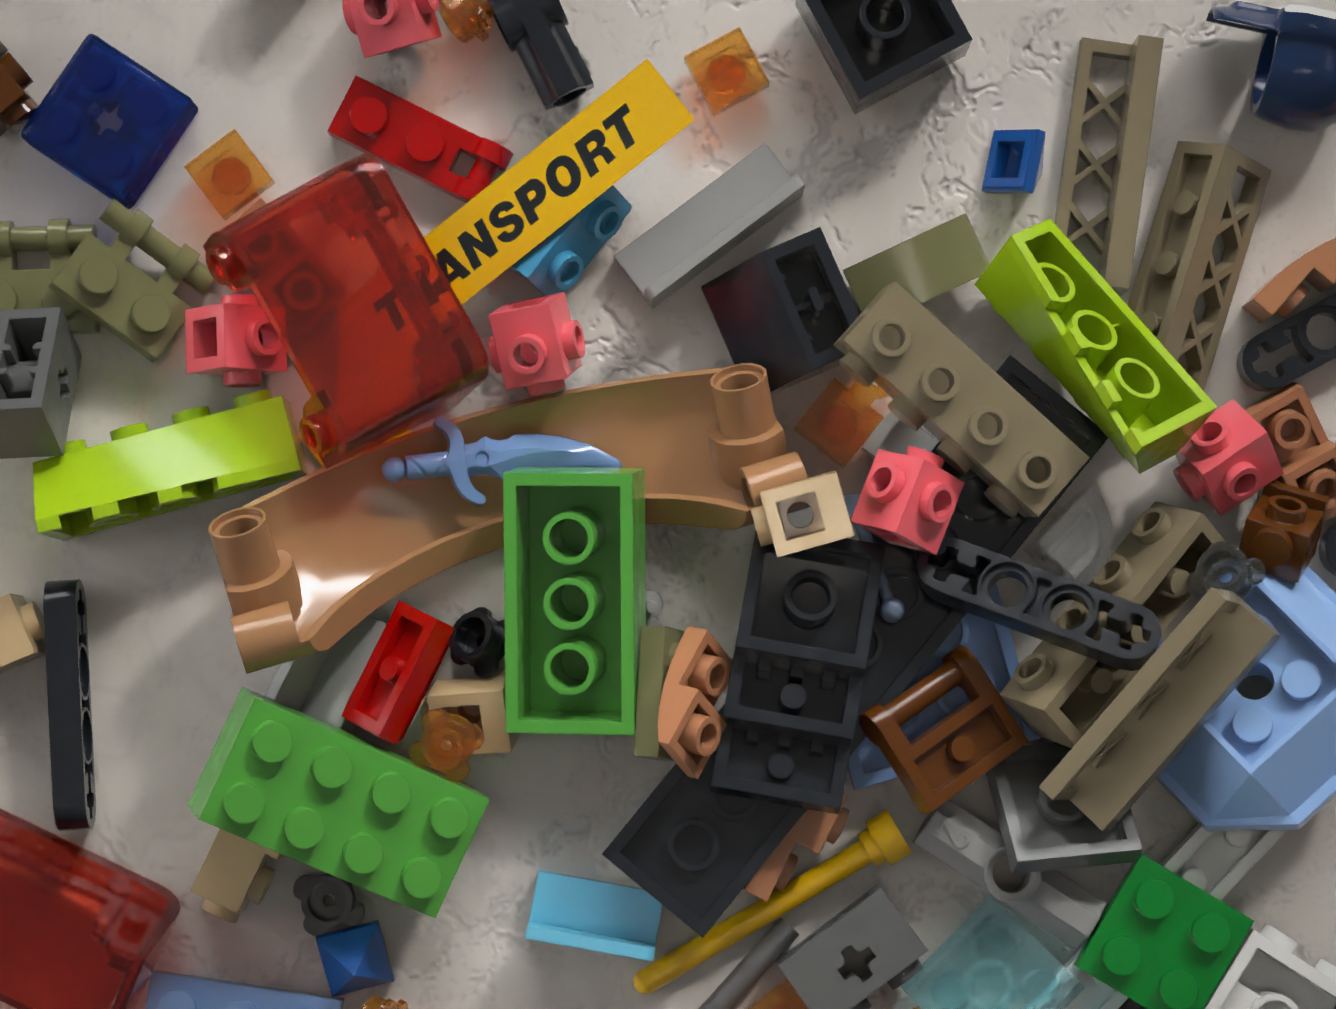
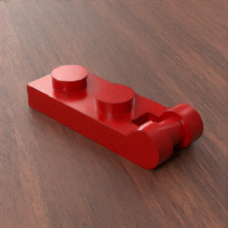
M355 76L327 130L331 137L464 203L469 202L489 186L495 179L498 171L505 172L514 155L500 144L469 132L358 76ZM461 152L476 159L467 178L452 172Z

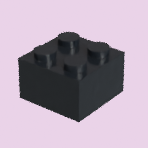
M796 0L795 3L798 12L854 114L964 57L973 40L951 0Z

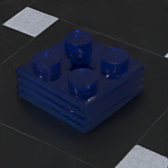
M88 34L22 129L21 137L31 147L112 200L115 199L126 208L131 209L197 114L198 107L189 96L95 34ZM115 108H118L116 115L123 122L121 128L117 132L107 128L99 135L101 125L97 122L100 114L103 112L111 113Z

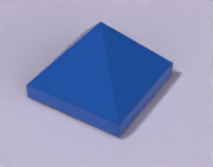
M1040 129L994 130L981 191L985 193L1033 194L1042 175L1046 132Z
M378 920L316 935V943L332 997L394 982V974Z

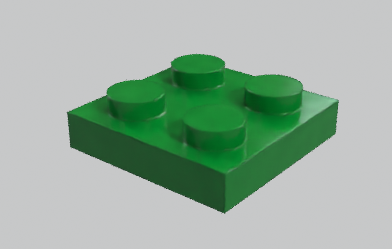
M1140 854L1137 862H1132L1073 965L1147 1009H1204L1253 925L1254 920L1145 855Z

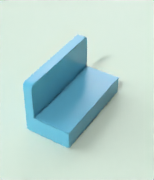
M539 870L525 939L653 961L662 904L643 888Z

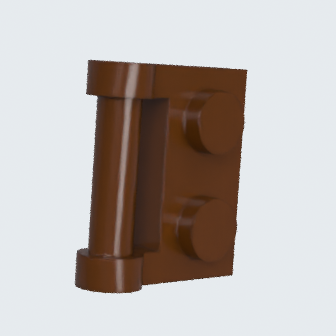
M962 645L957 646L942 658V666L885 706L875 704L859 716L863 732L873 744L881 749L921 814L934 811L1029 742L978 659L968 648ZM955 687H961L969 700L909 742L900 726Z

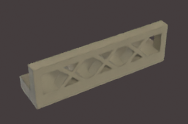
M1138 35L1133 44L1082 37L1079 42L1054 220L1056 226L1067 237L1069 218L1071 216L1079 229L1067 238L1073 243L1083 235L1087 237L1100 255L1098 273L1120 297L1130 288L1164 38ZM1092 56L1127 61L1124 85L1107 98L1102 95L1089 78ZM1088 93L1096 106L1084 114ZM1122 97L1119 117L1111 107V104ZM1102 112L1117 131L1116 146L1096 160L1081 140L1082 126ZM1079 154L1088 167L1076 175ZM1114 158L1110 178L1102 166ZM1093 173L1108 192L1109 197L1107 208L1088 222L1073 203L1072 197L1074 186ZM1105 219L1103 240H1101L1093 228Z
M1178 141L1127 305L1177 362L1179 356L1185 353L1188 365L1186 372L1204 391L1272 170L1227 144ZM1238 172L1246 178L1239 201L1233 205L1230 189L1235 173ZM1221 233L1224 250L1220 262L1215 265L1212 248L1216 236ZM1203 293L1206 309L1202 321L1196 325L1193 310L1197 297Z
M1211 587L1041 783L1039 788L1052 800H1070L1100 830L1111 831L1282 635L1233 591Z

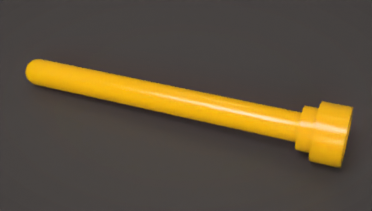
M887 809L865 821L867 828L857 834L860 839L859 841L789 881L782 891L774 890L768 901L763 899L757 900L710 928L703 938L698 935L639 970L633 979L635 989L644 995L651 994L873 862L878 867L888 861L889 865L892 866L913 854Z

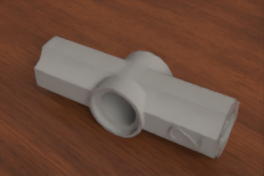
M951 800L946 801L934 811L929 812L912 843L984 889L989 895L1010 906L1075 950L1090 935L1106 905V902L1057 870L1025 873L1023 881L1016 888L1001 890L993 879V868L1001 857L1007 855L1002 834Z

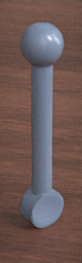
M849 494L844 499L850 520L860 494ZM854 524L860 541L874 543L869 531ZM882 566L878 591L882 601L879 607V614L886 622L895 623L902 619L905 608L899 599L894 598Z

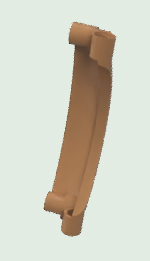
M741 363L726 368L646 376L580 387L492 407L450 420L461 431L464 444L475 443L484 436L492 440H504L516 434L559 436L590 444L620 460L622 468H645V524L685 525L725 530L739 529L754 524L751 508L763 505L760 497L761 491L808 478L796 451L788 453L784 429L775 417L766 369L761 365L753 363ZM430 426L332 463L259 497L240 508L230 510L215 518L209 525L208 531L234 615L230 617L246 674L326 651L369 614L416 584L463 562L504 548L503 480L487 474L469 477L473 487L486 497V502L482 506L471 504L463 499L454 489L449 477H431L407 481L405 476L399 482L388 481L382 473V465L388 458L398 457L404 461V456L448 451V442L444 434L434 428V426ZM796 502L789 507L787 514L809 508L810 506L804 502Z

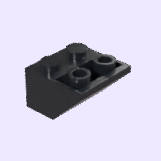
M821 227L764 250L701 286L703 295L733 364L753 363L764 367L767 372L771 395L840 366L839 361L843 358L844 354L833 344L859 316Z

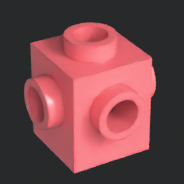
M343 0L342 2L346 24L353 34L358 35L364 58L386 54L442 37L435 11L439 9V0Z
M565 292L505 303L488 315L493 334L488 341L489 357L494 371L498 374L502 373L506 390L527 386L529 395L556 391L565 387L564 379H567L582 366L580 358L585 356L584 334L580 323L577 320L571 321Z
M231 294L221 296V303L185 310L186 374L223 376L224 387L248 388L261 386L262 375L287 371L289 341L286 332V308L260 306L258 295Z
M1234 399L1215 410L1176 454L1180 466L1173 470L1178 483L1191 500L1196 502L1203 498L1220 516L1284 474L1268 432Z
M908 446L904 455L878 449L850 521L890 544L937 555L965 482L944 471L942 466L945 460L927 450Z

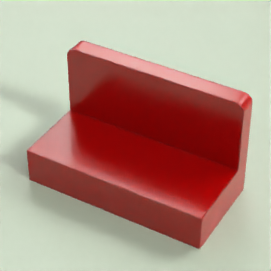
M399 600L341 716L377 737L397 745L398 742L403 740L450 646L449 639L454 627Z

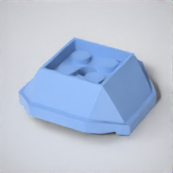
M1235 557L1212 588L1233 591L1282 635L1246 675V677L1251 675L1264 676L1272 682L1273 688L1264 698L1251 700L1240 695L1236 687L1156 779L1206 831H1233V829L1299 830L1336 797V593L1309 567L1306 568L1299 582L1296 583L1235 564L1237 559Z

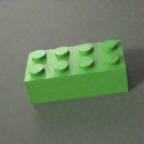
M517 467L503 473L506 733L635 735L641 626H646L645 468Z
M242 686L187 806L203 822L436 918L490 799L471 785Z

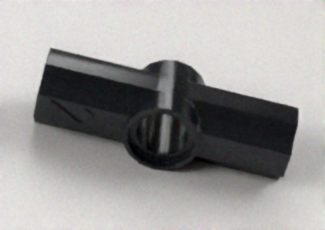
M559 0L487 1L503 38L511 52L517 51L545 110L566 105L594 88L591 74L565 27L569 23Z

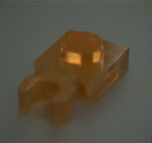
M834 378L794 427L798 434L842 469H844L884 418L870 405L874 400L890 397L878 385L871 384L869 387H866L854 378V383L849 389Z

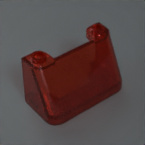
M364 153L333 167L214 232L203 245L206 251L207 267L217 283L221 285L226 284L235 292L251 287L309 391L311 397L303 407V418L299 422L300 434L308 449L314 454L319 455L326 469L452 411L486 379L489 373L487 352L478 333L381 162L371 154Z
M0 808V1001L17 1009H135L181 908L178 898L164 886Z

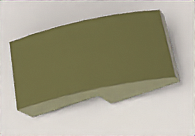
M965 213L844 269L843 272L861 312H863L885 286L895 281L922 304L980 277L988 267L989 262Z

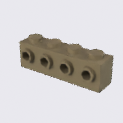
M896 281L885 286L833 344L844 354L839 363L854 379L866 387L875 382L892 398V401L888 404L891 412L915 431H918L921 426L925 427L941 442L936 448L938 454L958 472L966 475L971 469L989 485L984 492L985 496L999 510L1011 518H1014L1018 513L1024 518L1039 517L1090 458Z
M1155 501L1148 510L1138 516L1133 523L1132 530L1113 554L1096 568L1093 578L1087 586L1132 601L1151 610L1159 620L1163 644L1215 584L1237 554L1203 513ZM1074 601L1071 606L1064 609L1057 616L1054 624L1062 629L1078 628L1088 618V610L1080 602ZM1100 613L1098 631L1092 639L1100 640L1101 628H1105L1120 635L1121 648L1131 650L1135 642L1147 643L1142 637V627L1132 625L1128 633H1121L1107 627L1108 613ZM1042 640L1032 654L1018 664L1014 671V676L999 695L1034 734L1073 748L1139 670H1122Z

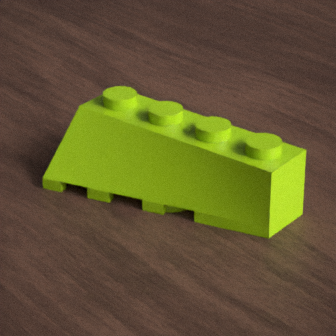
M1051 219L1012 234L974 284L992 304L996 313L1007 321L1032 350L1037 360L1048 368L1073 397L1078 407L1089 415L1115 445L1119 454L1127 459L1139 474L1176 455L1218 408Z
M269 389L259 390L234 398L235 408L211 414L209 406L187 409L171 416L174 425L149 431L147 423L124 426L110 432L111 442L88 448L85 439L66 442L63 456H50V458L32 463L35 522L38 533L65 541L308 475L290 402L283 396L272 398Z

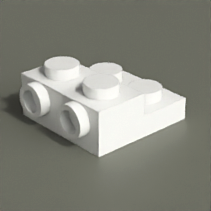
M1265 923L1260 932L1250 928L1204 1009H1336V967L1321 958L1315 967L1307 964L1293 955L1299 945L1297 942Z

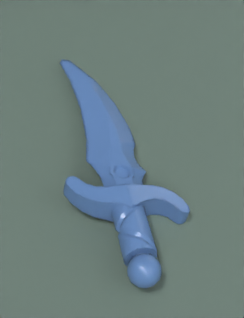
M438 417L435 418L433 426L446 437L448 451L404 456V461L398 457H391L383 463L382 473L390 482H399L405 476L407 481L431 477H449L454 489L463 499L471 504L482 506L486 502V497L473 487L469 479L470 476L487 474L503 480L504 472L517 467L622 468L620 460L590 444L559 436L516 434L504 440H492L484 436L475 443L464 444L462 433L458 427L450 420Z

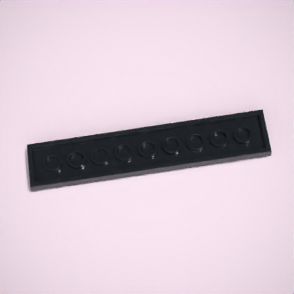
M1009 355L996 373L1090 457L1039 517L1026 518L1020 513L1014 518L1004 514L985 496L984 492L989 485L971 469L964 475L944 461L942 469L965 482L944 537L957 538L1012 558L1106 442L1108 437L1096 423L1014 357ZM940 441L937 443V445H936V446L933 448V450L931 451L932 453H934V454H936V455H938V456H940V455H939L938 452L936 451V448L940 445V443H941ZM872 533L874 543L886 545L883 568L893 596L903 603L905 612L902 619L898 622L889 623L883 620L879 614V607L882 601L878 592L867 667L863 676L854 739L851 744L849 757L866 737L860 726L859 716L873 705L880 704L885 706L899 696L967 613L937 602L925 593L921 587L917 568V561L921 551L890 544ZM950 558L945 566H937L935 564L933 566L936 568L938 581L945 582L950 574H957L970 579L972 589L970 594H977L979 576L985 568H978V578L976 580L959 572L957 559ZM724 705L718 711L721 717H723ZM717 748L709 757L698 779L688 777L675 764L602 853L604 857L702 938L807 810L799 807L709 792Z

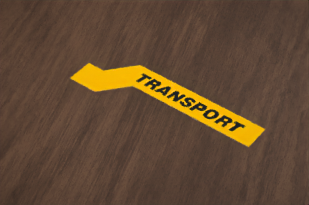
M648 58L339 305L337 405L298 435L322 467L411 433L413 344L695 120Z

